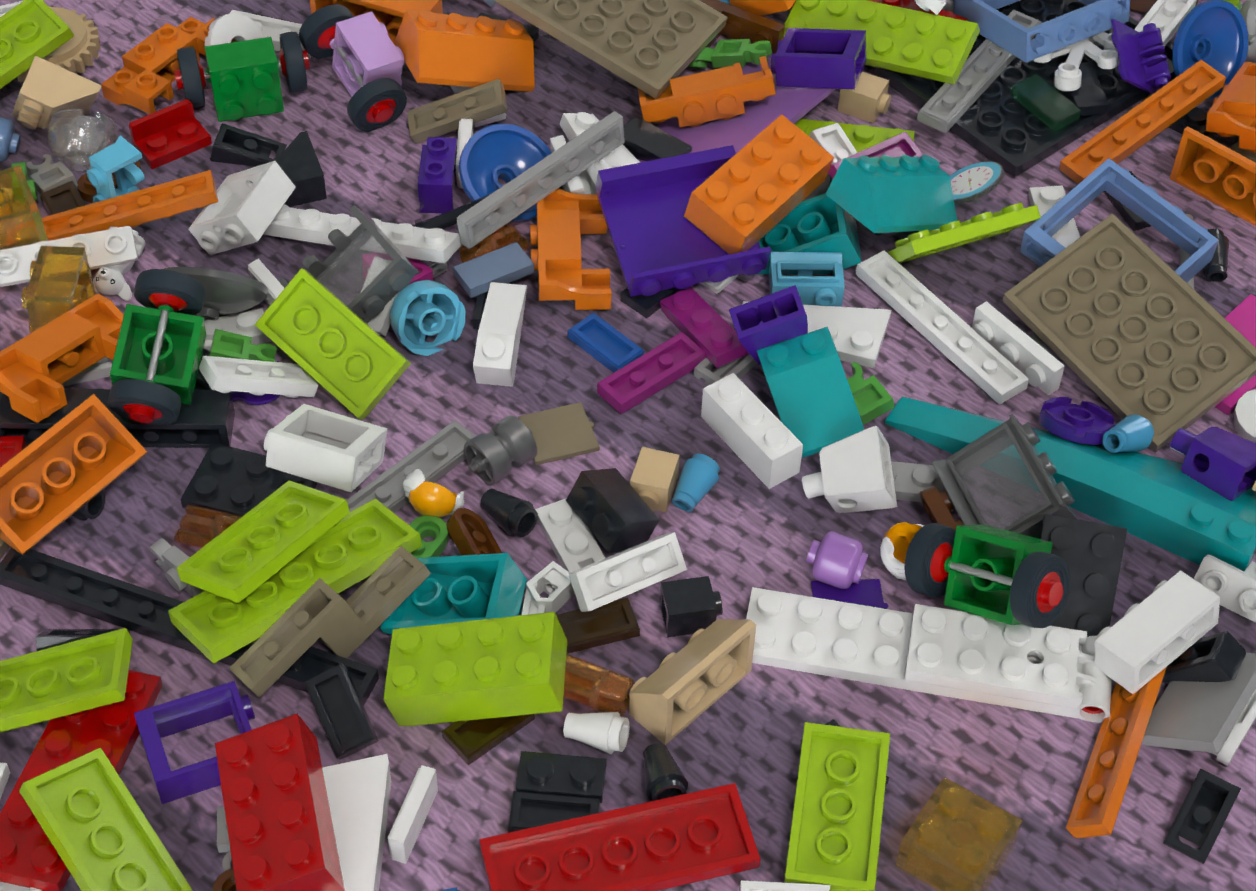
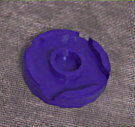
M1054 397L1043 403L1039 415L1041 425L1050 433L1065 440L1089 445L1103 444L1104 434L1115 426V419L1111 413L1089 401H1082L1081 405L1071 404L1072 399L1069 397Z

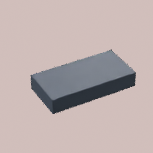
M515 242L454 266L453 269L455 278L470 298L489 291L491 282L510 283L534 273V263L520 245Z

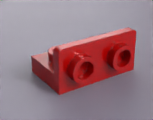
M189 99L129 123L132 144L142 153V158L152 170L212 144L211 135L195 118L193 104Z

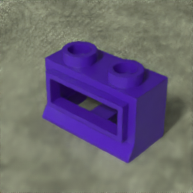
M428 137L427 145H422L417 184L420 202L419 213L443 214L454 209L452 183L453 174L456 172L457 138Z

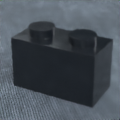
M616 468L581 471L566 499V502L608 553L622 552L648 541L660 520Z

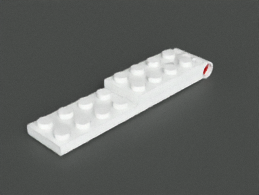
M752 587L746 619H750L757 624L752 663L1078 718L1096 723H1101L1104 718L1110 717L1112 679L1095 665L1094 642L1097 636L1087 637V631L1056 626L1033 628L1024 624L1009 625L968 612L915 604L913 613Z

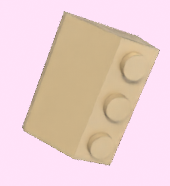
M35 56L19 92L12 116L17 118L19 124L29 129L35 130L37 127L42 129L87 114L102 85Z
M717 619L706 629L701 628L697 630L684 648L678 653L672 652L667 655L653 674L648 678H640L632 686L629 693V715L666 745L751 671L757 624L750 619Z

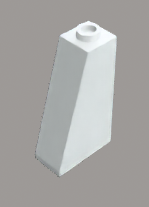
M387 754L322 767L345 891H379L391 791V775Z

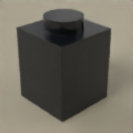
M709 576L661 582L660 609L667 638L690 635L701 628L706 629L716 621L717 616L722 615L721 595L719 591L713 592Z

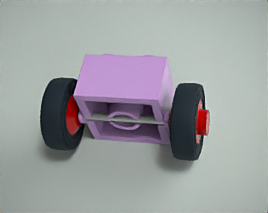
M338 4L325 6L312 13L299 30L300 42L312 57L327 58L333 56L332 68L351 95L347 106V113L353 124L361 131L370 132L396 120L405 109L407 103L406 94L401 87L402 66L405 62L402 50L398 46L395 47L389 38L385 25L378 22L372 11L354 17L349 9Z

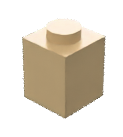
M862 72L855 90L840 89L838 112L874 123L880 113L886 114L890 106L891 95L888 94L889 80Z
M642 447L630 479V485L652 511L657 510L667 513L678 480L680 455Z

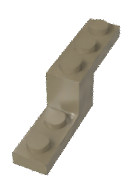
M400 546L346 601L319 578L229 669L260 698L318 639L335 655L348 658L431 572L422 562Z

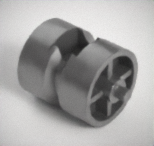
M509 415L494 424L489 433H480L464 444V454L469 464V471L478 475L487 485H494L506 477L513 466L521 467L537 456V446L532 436V430L527 428L517 417Z

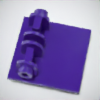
M1112 19L1114 32L1111 34V39L1114 47L1118 50L1120 59L1118 71L1124 81L1150 94H1154L1157 89H1161L1171 79L1168 63L1166 62L1167 57L1162 55L1165 52V48L1161 46L1163 41L1160 28H1156L1155 23H1149L1143 26L1142 32H1138Z

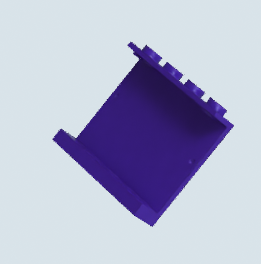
M733 145L598 171L595 191L630 297L637 295L651 296L662 290L672 288L686 289L696 283L706 281L721 282L731 276L741 274L755 275L761 272V270H766L771 254L770 246L760 248L759 242H757L748 251L728 254L684 217L691 193L736 154Z

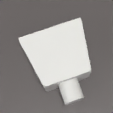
M877 426L870 427L822 448L819 453L821 472L802 477V485L807 498L825 495L832 508L838 513L897 507L889 444Z

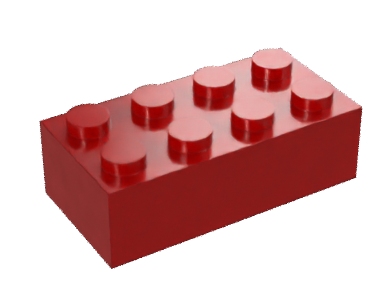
M298 713L215 743L236 891H345L317 737Z

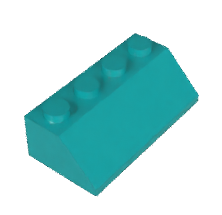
M861 155L860 158H843L826 192L829 198L873 233L936 230L942 225L957 221L950 176L939 168L940 163L936 159L928 155H921V157H910L907 155H902L901 157H889L886 155L868 157Z

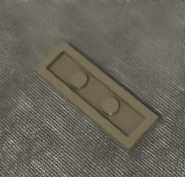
M496 79L407 111L410 137L417 144L426 141L428 137L434 138L459 129V121L461 119H473L474 124L508 112L505 89L500 79Z

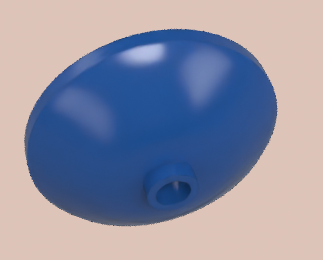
M1208 0L1195 6L1186 15L1177 30L1173 43L1172 61L1176 77L1198 61L1203 60L1226 77L1224 85L1230 83L1246 61L1248 53L1247 26L1242 14L1233 4L1223 0ZM1223 87L1207 99H1212L1222 93Z
M511 124L487 126L476 132L462 150L459 160V175L462 186L469 199L474 201L501 188L503 185L498 182V179L504 180L507 184L552 152L538 136L527 129ZM537 203L510 222H524L536 218Z

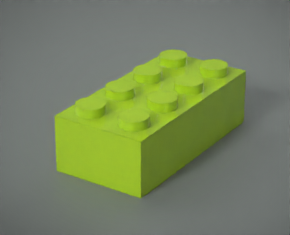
M555 612L393 629L383 700L398 726H417L563 711L567 654L566 636Z

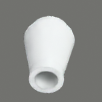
M569 712L564 722L563 732L565 738L577 740L612 754L614 751L622 752L625 749L630 726L629 719L620 717L619 712L583 714Z

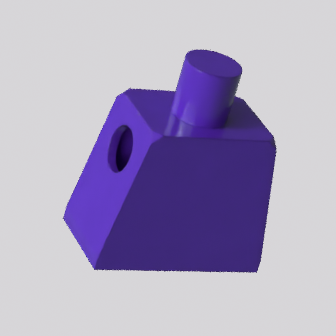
M796 285L729 309L740 343L758 365H761L757 350L808 333L807 315Z
M1210 427L1199 435H1195L1182 428L1178 429L1175 433L1170 448L1186 456L1181 466L1182 473L1230 501L1235 500L1253 487L1256 481V443L1218 427Z

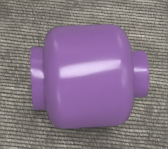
M829 531L824 535L821 542L813 540L806 562L813 564L812 576L815 580L840 589H847L851 586L852 582L859 584L868 554L863 552L861 541Z

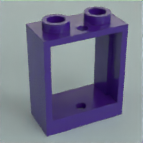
M788 28L783 40L778 42L777 53L772 54L771 72L776 74V86L855 90L866 63V30Z
M235 681L134 713L162 804L221 785L217 756L171 771L161 738L231 715L239 734L252 730L249 720L255 719L249 696L248 694L239 695Z

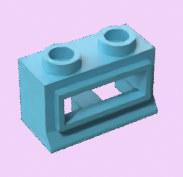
M121 135L114 144L89 157L91 169L87 170V177L97 191V195L93 196L94 203L138 191L140 189L135 185L145 180L142 170L134 164V162L142 159V153ZM112 173H115L117 189L114 187Z
M771 252L769 266L770 294L796 285L803 305L842 306L845 288L842 252ZM781 270H797L798 276H782ZM813 270H833L832 276H812Z

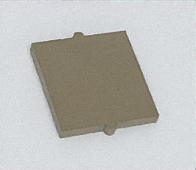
M581 402L518 416V419L527 428L532 430V436L537 446V456L533 459L535 465L600 450L593 432L594 423L589 422Z

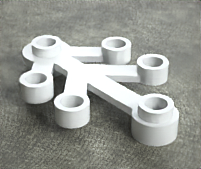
M1101 32L1034 59L1035 62L1045 63L1049 62L1052 58L1069 53L1066 62L1060 64L1055 71L1054 86L1061 91H1074L1081 87L1082 72L1079 66L1084 53L1096 61L1100 68L1113 69L1118 65V50L1113 45L1111 34ZM1092 42H1099L1104 46V50H1101Z

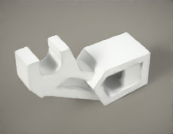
M552 561L526 583V593L521 615L547 612L556 613L575 594L568 574L570 572ZM544 591L549 596L548 598H540V594Z

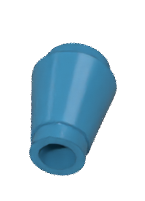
M1136 414L1128 415L1104 434L1103 445L1112 453L1143 451L1150 445L1153 439V426L1145 417Z
M699 453L694 454L691 459H687L684 463L674 497L672 498V504L686 512H692L694 507L719 481L718 473L720 467L717 462Z

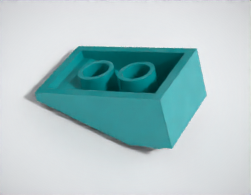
M826 193L801 202L758 241L760 248L770 246L771 252H842L843 269L862 262L856 218L829 198ZM770 257L766 270H761L757 274H769ZM781 270V274H798L797 270ZM813 270V274H831L833 270Z
M828 326L757 350L780 421L803 444L801 458L819 453L822 448L865 430Z
M508 553L417 558L427 567L431 574L382 623L380 629L384 633L392 634L393 629L519 616L527 578Z

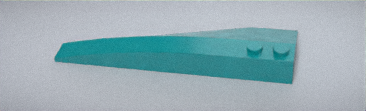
M903 396L885 420V424L951 454L956 453L1005 422ZM1033 428L1041 441L1035 445L1040 454L1045 451L1057 469V472L1052 474L1057 484L1062 481L1075 502L1069 505L1071 508L1111 526L1127 528V533L1198 565H1201L1206 555L1214 556L1242 571H1245L1250 565L1256 553V491L1252 490V488L1235 500L1230 501L1182 473L1181 466L1183 463L1138 452L1112 453L1103 444L1089 445L1062 439L1049 431ZM1014 445L980 465L982 468L1041 494Z

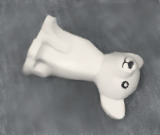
M132 230L137 256L141 257L145 247V240L138 235L137 231ZM135 261L101 267L96 273L95 278L87 285L86 293L88 295L99 292L110 296L118 295L123 300L129 301L132 297L130 286L125 282L123 275L132 268Z

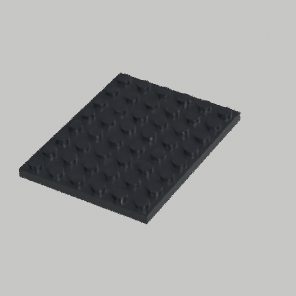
M1020 0L996 10L1006 16L1013 10H1016L1044 23L1087 5L1079 0ZM1129 16V22L1124 24L1135 29L1139 22ZM1111 28L1104 32H1106L1107 34H1111L1114 31L1113 28ZM978 34L968 58L986 40L985 37ZM1097 41L1092 42L1101 50H1104V46L1102 44H1100ZM1168 42L1164 47L1165 52L1162 55L1167 57L1166 62L1168 63L1171 79L1168 82L1176 78L1172 61L1173 44ZM1069 53L1052 58L1049 62L1045 63L1035 62L1034 60L1024 62L1015 57L950 130L994 163H997L1013 177H1016L1150 95V93L1124 81L1119 74L1118 65L1113 69H1102L1097 65L1096 61L1084 53L1081 63L1091 62L1110 105L1107 114L1075 116L1065 91L1058 90L1054 86L1055 71L1060 64L1066 62ZM878 67L874 69L875 76L889 80L890 87L920 109L945 83Z

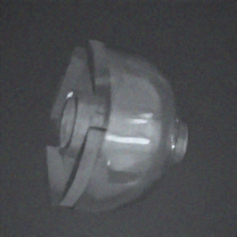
M84 109L61 110L53 113L48 124V145L50 151L58 161H61L72 171L87 172V170L91 169L89 157L116 142L117 124L113 119L99 112H95L94 118L84 116Z

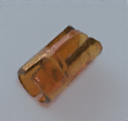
M508 222L470 249L461 244L459 254L462 263L515 242L520 245L523 251H526L529 248V242L521 236V233L515 227H512L511 222Z
M187 504L185 509L187 515L182 517L180 521L182 529L176 531L174 541L202 548L242 516Z
M566 654L563 698L601 712H619L620 717H622L629 706L630 696L627 691L635 684L633 678Z

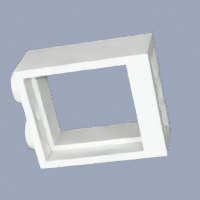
M276 161L228 175L217 189L219 202L204 207L188 230L209 255L258 242L296 187Z
M303 404L293 413L287 415L283 421L274 428H271L266 434L264 440V450L267 451L266 467L352 492L383 462L387 428Z

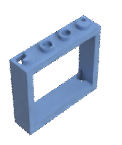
M954 0V14L968 18L967 21L978 23L980 35L1024 62H1029L1113 28L1112 19L1123 24L1129 22L1130 0H1079L1087 6L1029 29L996 10L1020 0ZM1036 34L1035 39L1031 40V36Z
M1108 158L1024 231L1020 249L1021 253L1039 267L1044 265L1065 249L1052 236L1104 190L1191 255L1175 270L1186 283L1212 260L1219 240L1210 234L1207 228L1201 227L1187 217L1180 208L1171 205L1159 196L1152 187L1144 185L1132 176L1126 168L1123 169Z

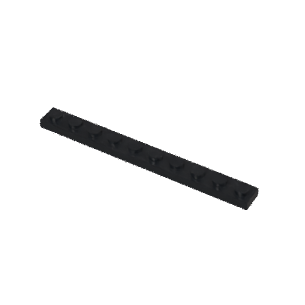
M11 547L0 562V585L205 656L171 622L168 611L183 603L182 601L32 549L22 555ZM258 639L233 652L231 655L224 657L219 662L232 666ZM311 646L276 682L309 693L304 683L305 681L343 663L347 666L364 706L379 680V673L376 668Z

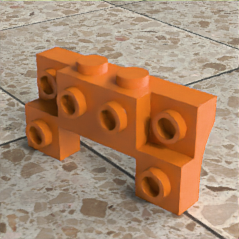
M190 16L177 27L169 23L164 24L122 56L124 67L101 84L104 98L117 105L127 104L134 106L148 114L156 112L153 99L159 95L168 100L174 97L171 83L176 80L174 70L180 69L177 49L194 47L197 60L200 62L199 53L206 56L205 37L208 36L210 30L208 28L216 19L212 18L205 24ZM232 38L231 43L238 41Z
M766 56L759 57L761 71L743 75L739 62L728 67L670 79V85L657 99L652 96H646V93L638 88L644 121L660 123L677 116L679 127L681 128L685 126L695 127L704 122L717 119L727 120L734 118L736 115L745 114L743 102L749 100L761 101L767 98V96L776 95L771 69H769Z
M1244 62L1230 83L1224 85L1221 95L1218 98L1215 97L1212 107L1207 112L1206 131L1216 132L1222 137L1240 136L1239 148L1249 149L1250 152L1255 154L1256 63Z
M558 188L537 202V224H530L531 246L538 245V249H531V261L534 263V271L538 270L539 301L575 300V310L611 309L610 269H581L580 234H607V224L597 194H575Z
M96 294L0 351V392L9 396L13 410L38 423L67 405L62 383L104 357L113 360L124 314L110 299Z

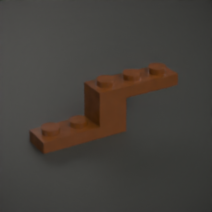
M700 0L728 17L725 27L706 47L710 48L718 37L722 35L729 39H750L751 44L758 41H770L772 54L777 53L778 42L784 38L785 24L719 0Z

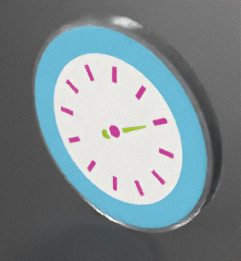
M984 161L968 165L951 174L950 181L954 204H980L979 198L992 192L1002 182L1005 174L1003 167L997 162Z

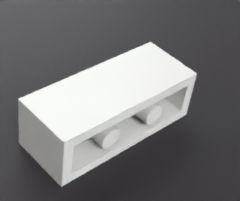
M734 373L703 388L701 417L769 489L800 473L803 444Z
M1180 570L1168 581L1160 582L1153 593L1140 604L1132 605L1124 617L1112 627H1105L1097 635L1094 642L1095 665L1130 693H1136L1218 624L1220 596Z

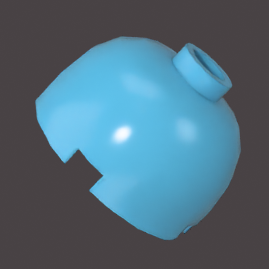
M431 280L417 281L403 288L394 298L390 310V325L397 339L415 354L429 356L444 350L435 346L452 339L456 341L460 337L465 325V308L458 296L444 284ZM438 333L433 342L425 341L426 335L432 336Z

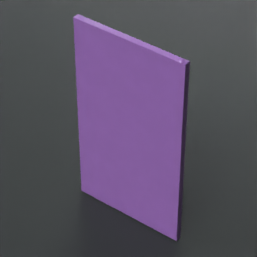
M768 59L769 69H771V59ZM746 62L745 66L741 67L743 75L761 71V65L752 62ZM772 74L776 95L767 96V98L761 101L749 100L743 102L745 114L736 115L734 118L727 120L717 119L704 122L699 126H685L681 128L676 116L669 118L657 127L691 145L692 151L690 153L731 145L734 146L737 153L781 114L794 124L836 89L776 86V74ZM637 159L640 163L646 162L644 160Z

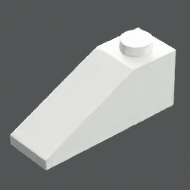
M490 283L478 330L473 362L476 383L513 387L527 285Z

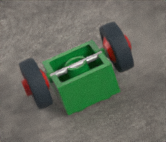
M297 32L280 34L281 50L278 54L279 61L276 58L271 37L205 46L208 68L204 72L203 66L197 60L194 47L177 49L180 69L174 70L178 90L184 89L185 99L190 100L193 108L205 106L203 91L206 87L205 79H207V83H211L218 122L284 112L279 68H281L282 74L286 77L290 92L307 90L306 70H310L308 53L306 50H302Z
M165 269L145 270L138 275L134 288V297L145 307L126 304L110 371L112 387L109 393L108 406L114 413L140 423L166 425L177 420L181 403L191 405L206 339L204 317L194 316L202 310L206 296L205 287L198 280L183 273Z
M927 524L914 535L905 557L904 570L906 581L915 592L929 597H940L945 594V606L1009 625L1024 624L1033 628H1046L1050 626L1061 614L1070 587V575L1066 562L1061 557L1051 554L1053 542L985 524L958 525L956 530L942 524Z

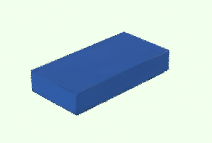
M594 312L568 330V338L613 373L641 357L645 352Z

